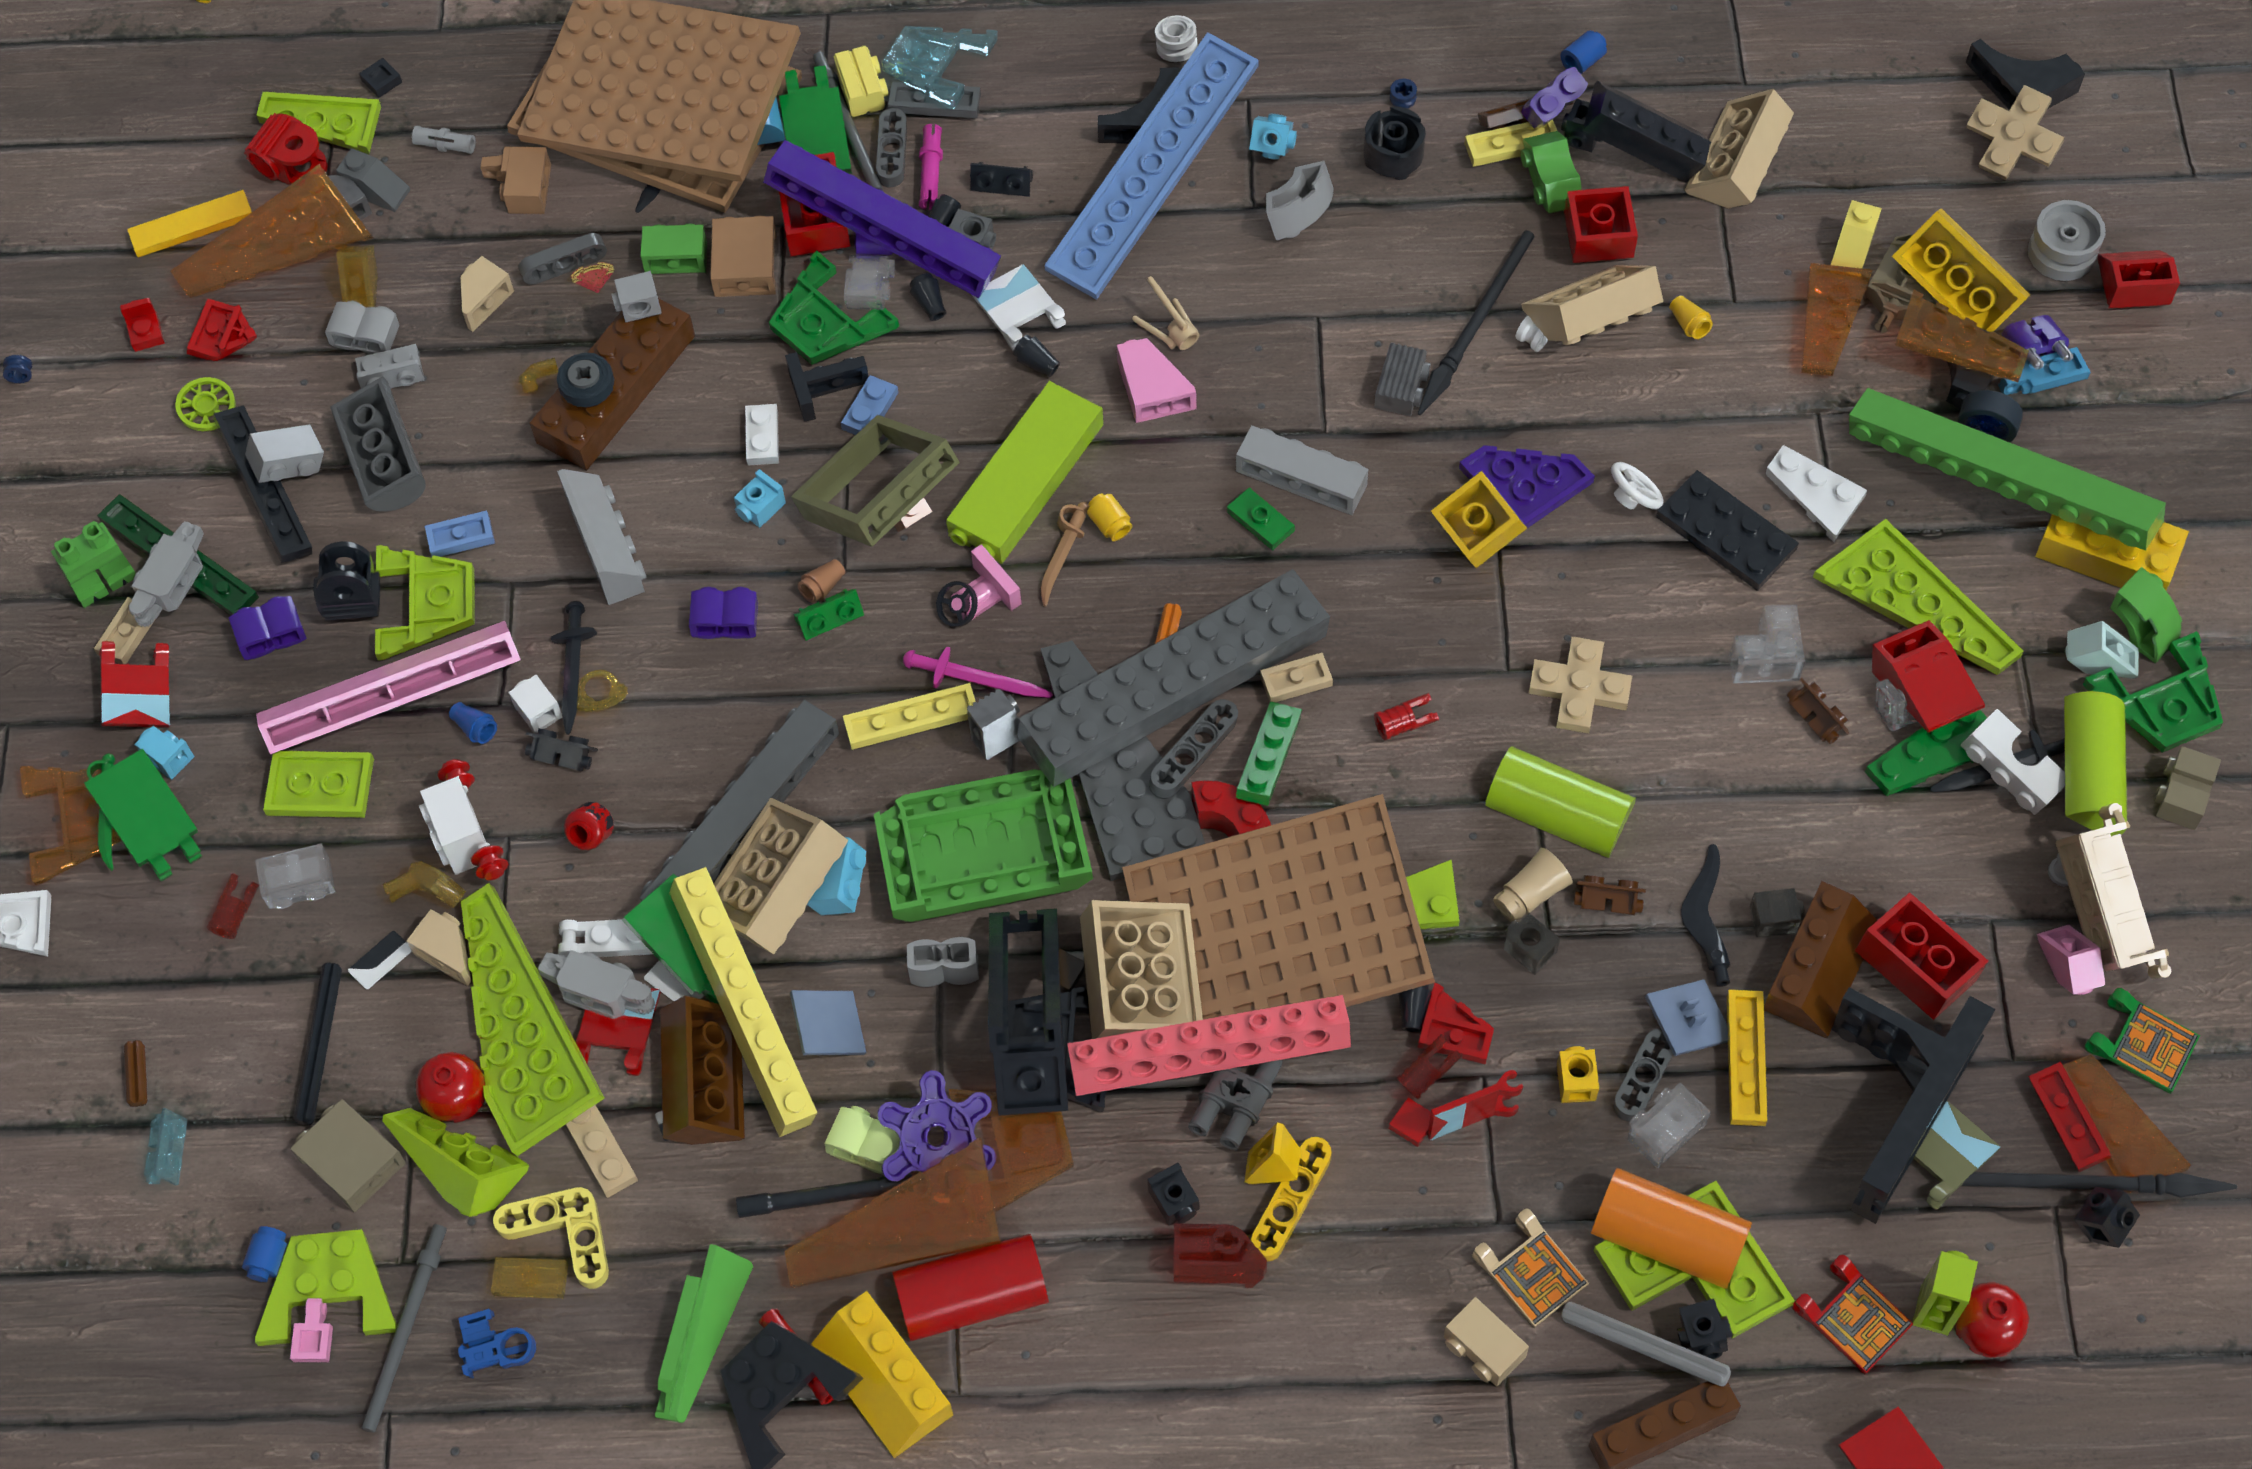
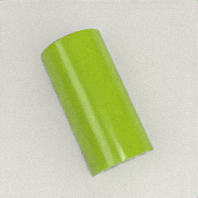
M2087 691L2065 696V816L2091 830L2104 828L2103 819L2099 815L2100 808L2118 803L2122 807V815L2126 822L2125 704L2117 696L2104 692ZM2111 818L2112 824L2115 825V818ZM2127 829L2112 832L2110 835H2122Z
M1511 746L1495 774L1485 806L1609 858L1634 807L1636 798Z

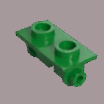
M845 588L842 592L826 598V602L822 604L817 602L806 608H799V612L794 614V618L798 626L801 627L804 639L807 641L864 616L856 589L847 591Z

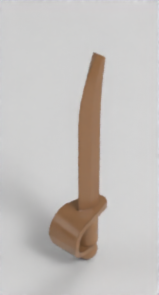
M1081 502L1077 506L1073 504L1065 505L1060 510L1057 525L1064 534L1043 576L1041 597L1044 607H1047L1053 585L1076 537L1083 538L1085 535L1080 530L1089 508L1085 502ZM1066 513H1073L1072 518L1068 523L1064 519L1063 515H1065Z

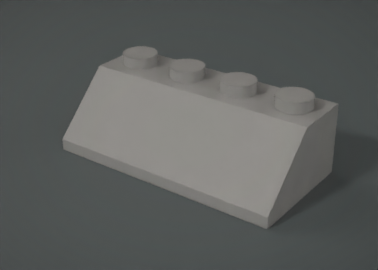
M566 469L557 471L569 508L608 605L645 592L641 580L647 577L641 561L634 562L631 555L636 553L631 536H624L621 529L626 528L620 510L613 511L611 504L616 503L610 485L603 486L599 475Z

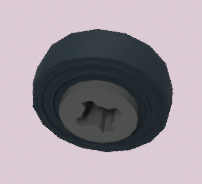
M595 353L573 355L565 360L558 369L557 384L560 394L568 403L574 406L591 407L598 405L606 400L613 391L615 379L612 368L603 357Z

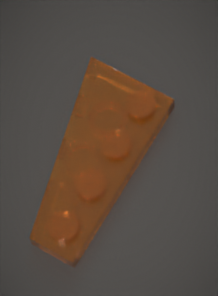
M1816 263L1810 264L1801 373L1833 376L1873 270Z
M1915 289L1913 290L1895 346L2019 382L2029 350L1993 331L1990 333L1983 331L1976 326L1977 323L1967 317L1963 320L1948 312L1949 308L1939 302L1935 305L1923 299L1924 294Z
M2092 1054L2063 1065L2111 1153L2112 1158L2106 1161L2114 1176L2137 1177L2138 1175H2154L2155 1177L2157 1174L2168 1176L2178 1172H2185L2191 1167V1164Z

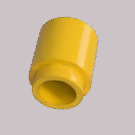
M1098 494L1089 502L1087 515L1106 538L1118 541L1131 531L1130 516L1112 494Z

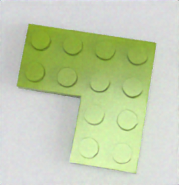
M1717 1181L1688 1195L1691 1198L1740 1217ZM1750 1232L1727 1289L1608 1240L1599 1243L1593 1250L1631 1311L1693 1278L1707 1300H1715L1720 1317L1727 1316L1732 1331V1339L1791 1307L1795 1302Z

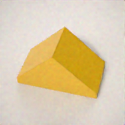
M1277 1122L1248 1151L1245 1183L1260 1184L1297 1180L1301 1149L1284 1124Z

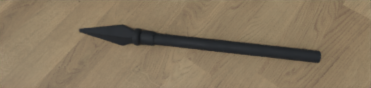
M1525 230L1455 345L1449 350L1444 359L1440 361V366L1432 371L1418 415H1422L1450 386L1452 375L1457 371L1465 350L1535 236L1531 231Z
M1974 1172L1961 1185L2094 1190L2095 1186L2111 1190L2117 1188L2122 1191H2138V1193L2153 1194L2155 1191L2157 1195L2166 1193L2179 1198L2237 1189L2236 1184L2180 1172L2168 1176L2157 1174L2155 1177L2154 1175L2131 1177Z

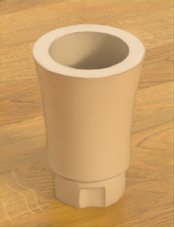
M1540 848L1531 861L1503 886L1504 889L1493 898V901L1509 921L1516 922L1525 914L1531 913L1551 896L1570 886L1573 881L1562 862L1549 850Z

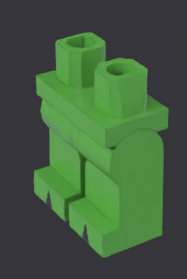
M93 521L85 525L82 534L73 539L64 537L54 543L55 549L51 551L66 581L83 608L109 594L96 572L97 569H99L112 591L131 582L136 575V572L103 522L98 524Z

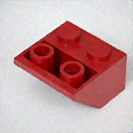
M2161 250L2098 254L2097 259L2108 308L2171 305L2180 285L2174 257Z

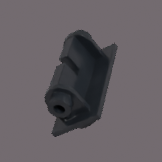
M983 162L970 164V191L1030 197V182L1033 181V170L1028 169V166L1017 168L983 164Z
M538 728L537 734L526 732V735L534 737L533 742L528 743L525 749V755L530 756V759L533 761L537 760L554 764L557 753H561L558 766L582 772L584 769L589 770L592 764V757L588 756L589 750L598 751V748L588 746L589 739L570 735L569 740L564 741L557 739L558 732Z

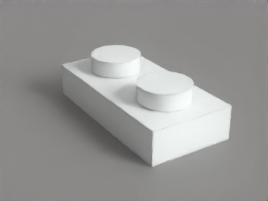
M777 404L745 406L747 465L778 464Z

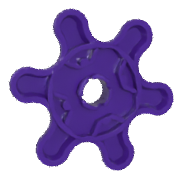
M930 1070L925 1072L920 1078L921 1097L915 1106L905 1108L890 1101L885 1102L878 1109L877 1118L880 1124L894 1130L900 1140L897 1151L883 1161L882 1172L888 1180L899 1181L911 1171H921L928 1178L931 1198L936 1202L944 1203L949 1201L955 1193L953 1176L959 1167L970 1165L977 1170L987 1171L993 1168L997 1158L994 1149L980 1143L974 1134L976 1123L990 1113L992 1102L990 1097L982 1092L971 1094L963 1102H953L946 1095V1082L943 1075L938 1071ZM938 1126L944 1132V1140L938 1146H932L928 1143L927 1136L931 1127Z

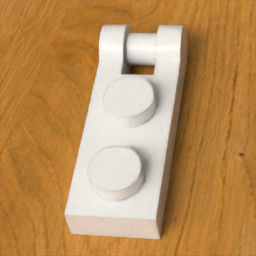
M563 920L559 923V934L562 936V943L558 946V955L568 956L571 950L582 954L590 952L598 957L653 954L622 920L586 922ZM585 936V943H575L576 937Z

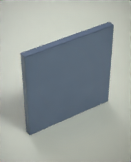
M1705 980L1645 995L1674 1056L1728 1042L1727 1023Z
M792 990L790 992L803 1055L866 1054L853 991Z

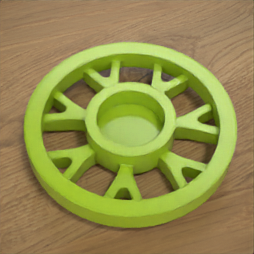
M211 377L198 378L187 383L179 391L175 403L176 412L182 423L197 431L218 429L215 422L210 423L208 418L213 416L214 413L221 412L218 410L219 405H229L228 409L236 407V400L231 388L225 382ZM211 384V391H202L201 385ZM224 389L228 394L217 400L215 395ZM189 391L196 394L192 401L185 397ZM193 407L195 411L183 414L181 408ZM198 415L203 417L201 424L193 422Z

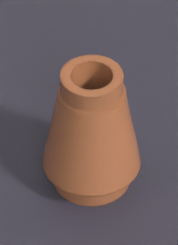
M833 559L802 575L801 581L798 583V589L802 596L811 603L823 601L841 577L845 575V569L838 560Z

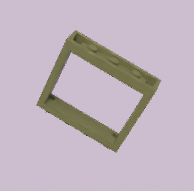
M877 414L791 496V499L805 520L873 547L960 462L945 438ZM884 434L886 438L880 442L878 439ZM890 443L919 453L858 514L828 503ZM871 525L873 531L869 534L868 527Z

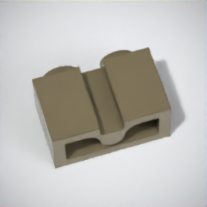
M2181 746L2176 757L2169 756L2163 771V775L2168 776L2166 785L2160 784L2154 802L2159 804L2156 817L2195 830L2204 816L2221 759Z

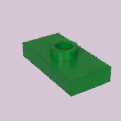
M1250 487L1227 506V513L1272 551L1295 531V525Z

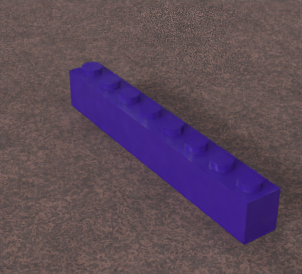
M784 140L768 162L763 183L977 298L981 297L995 275L1001 255L967 238L962 233L939 223L936 219L913 209L908 204L885 194L882 190L859 180L854 175L831 165L828 161L805 151L800 146Z

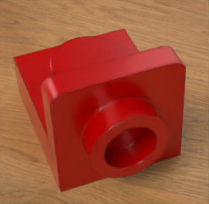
M150 298L134 300L120 306L121 313L126 321L131 346L135 352L165 344L159 317Z

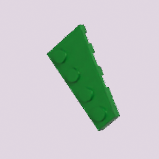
M1978 710L1930 732H1927L1922 727L1866 767L1865 773L1886 796L1923 783L1927 778L1940 773L1944 775L1954 771L1955 767L1968 762H1971V764L1975 763L1968 757L1966 750L1961 744L1987 717L1981 710Z

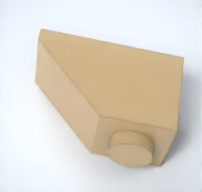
M483 256L473 264H470L461 275L462 313L468 329L472 332L514 292L509 274Z
M430 909L407 939V943L415 956L468 986L472 980L468 966L465 938L459 928L460 922L449 913L444 912L441 915Z

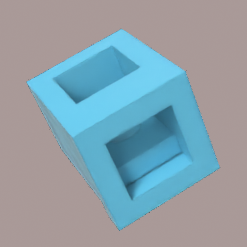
M759 469L755 473L756 477L734 497L736 504L735 511L738 516L745 522L751 521L760 528L786 504L783 487Z
M155 726L146 729L135 743L138 751L143 748L156 769L171 780L195 757L183 739L179 740L168 730L163 733Z

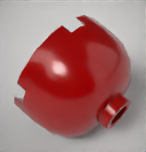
M447 1052L436 1055L422 1066L415 1081L416 1096L425 1114L441 1122L442 1120L453 1121L454 1123L463 1122L475 1115L485 1100L483 1092L485 1077L478 1064L465 1054Z
M1987 1282L1980 1283L1972 1288L1969 1303L1955 1323L1954 1328L1959 1339L1961 1340L1962 1338L1970 1346L1969 1349L1975 1354L1989 1358L2003 1357L2016 1349L2025 1338L2030 1318L2027 1305L2019 1293L2007 1285Z

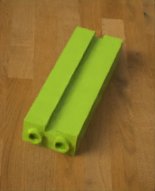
M1049 381L946 519L948 536L951 540L960 546L966 545L971 547L973 545L978 547L982 544L998 563L1003 564L1104 425L1103 408Z

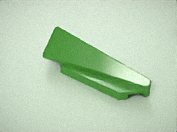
M710 1244L702 1279L689 1275L686 1276L658 1378L657 1390L661 1391V1395L655 1412V1418L678 1423L685 1422L753 1269L751 1261L717 1245Z

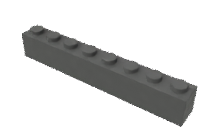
M806 700L798 708H793L788 713L785 724L780 730L773 732L768 737L765 748L760 754L753 756L748 761L745 772L740 778L728 785L720 802L707 810L704 821L700 826L687 834L680 850L675 855L667 858L663 864L662 871L655 880H650L644 886L640 901L642 902L672 874L680 877L706 867L714 884L769 799L773 798L783 803L838 737L839 731L836 719Z

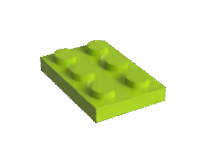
M275 752L272 755L263 810L267 816L365 818L374 757L369 752Z

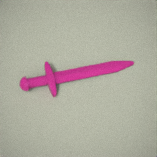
M950 647L945 648L939 660L915 654V650H910L903 656V663L908 669L916 667L935 672L933 688H938L944 676H949L1023 696L1045 698L1053 696L1051 692L1029 682L949 662Z

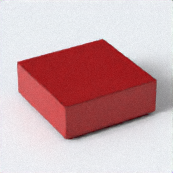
M1408 1097L1389 1123L1388 1129L1418 1147L1428 1133L1431 1111Z

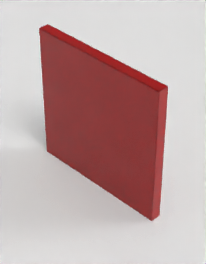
M1899 1406L1839 1444V1448L1855 1469H1944Z

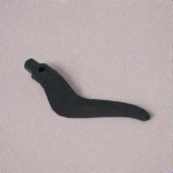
M1711 844L1708 847L1705 865L1682 904L1681 916L1685 927L1703 949L1708 969L1714 971L1717 986H1726L1730 984L1727 968L1731 964L1724 943L1708 911V905L1720 869L1718 847L1715 844Z

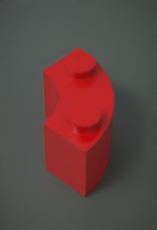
M1219 781L1191 782L1192 803L1201 829H1215L1225 833L1228 837L1271 826L1270 820L1260 804L1236 798L1237 787Z

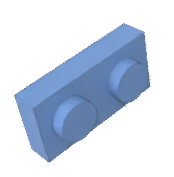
M870 375L841 422L842 430L856 435L877 414L884 417L899 393L898 386Z
M487 510L425 526L431 556L441 557L495 543Z

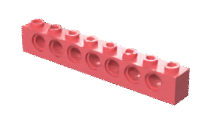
M1343 995L1067 1043L1075 1092L1076 1096L1350 1048L1351 1038L1350 1022Z

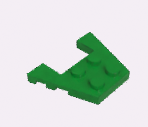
M818 251L813 253L805 271L802 270L797 278L798 282L791 293H787L769 321L770 330L811 365L899 327L898 318L880 303L860 320L854 322L821 294L817 289L837 272L836 266Z
M2197 631L2172 641L2168 647L2184 671L2181 674L2133 694L2128 693L2112 667L2086 677L2083 682V686L2088 691L2109 693L2120 698L2125 704V722L2162 753L2220 729L2223 724L2214 686L2210 685L2207 674L2208 664L2206 657L2202 655L2200 648L2201 638Z

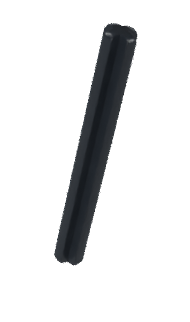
M324 963L321 969L293 1117L296 1123L301 1125H311L315 1119L342 973L340 965L336 963Z

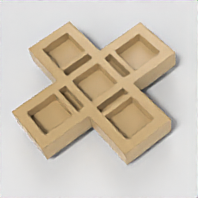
M2026 85L2023 86L2010 111L1981 98L1967 123V129L1992 140L1979 163V168L2007 180L2021 154L2049 167L2064 142L2063 136L2038 125L2052 102V98Z
M1572 637L1567 665L1534 659L1529 694L1561 699L1556 728L1589 733L1594 705L1627 710L1632 676L1600 670L1604 642Z

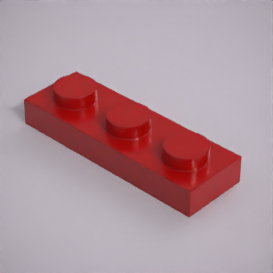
M2061 1061L2028 1076L2078 1172H2082L2112 1158L2109 1149Z

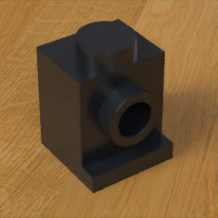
M1179 1163L1147 1179L1148 1192L1169 1226L1177 1221L1179 1224L1185 1223L1197 1214L1196 1211L1200 1209L1199 1198L1182 1172ZM1177 1190H1180L1182 1193L1177 1198L1170 1196V1194Z

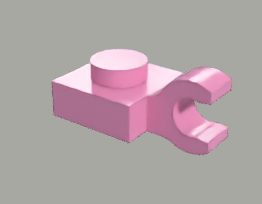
M307 1298L305 1323H294L290 1359L293 1362H329L333 1326L330 1323H324L327 1314V1304L322 1303V1298Z

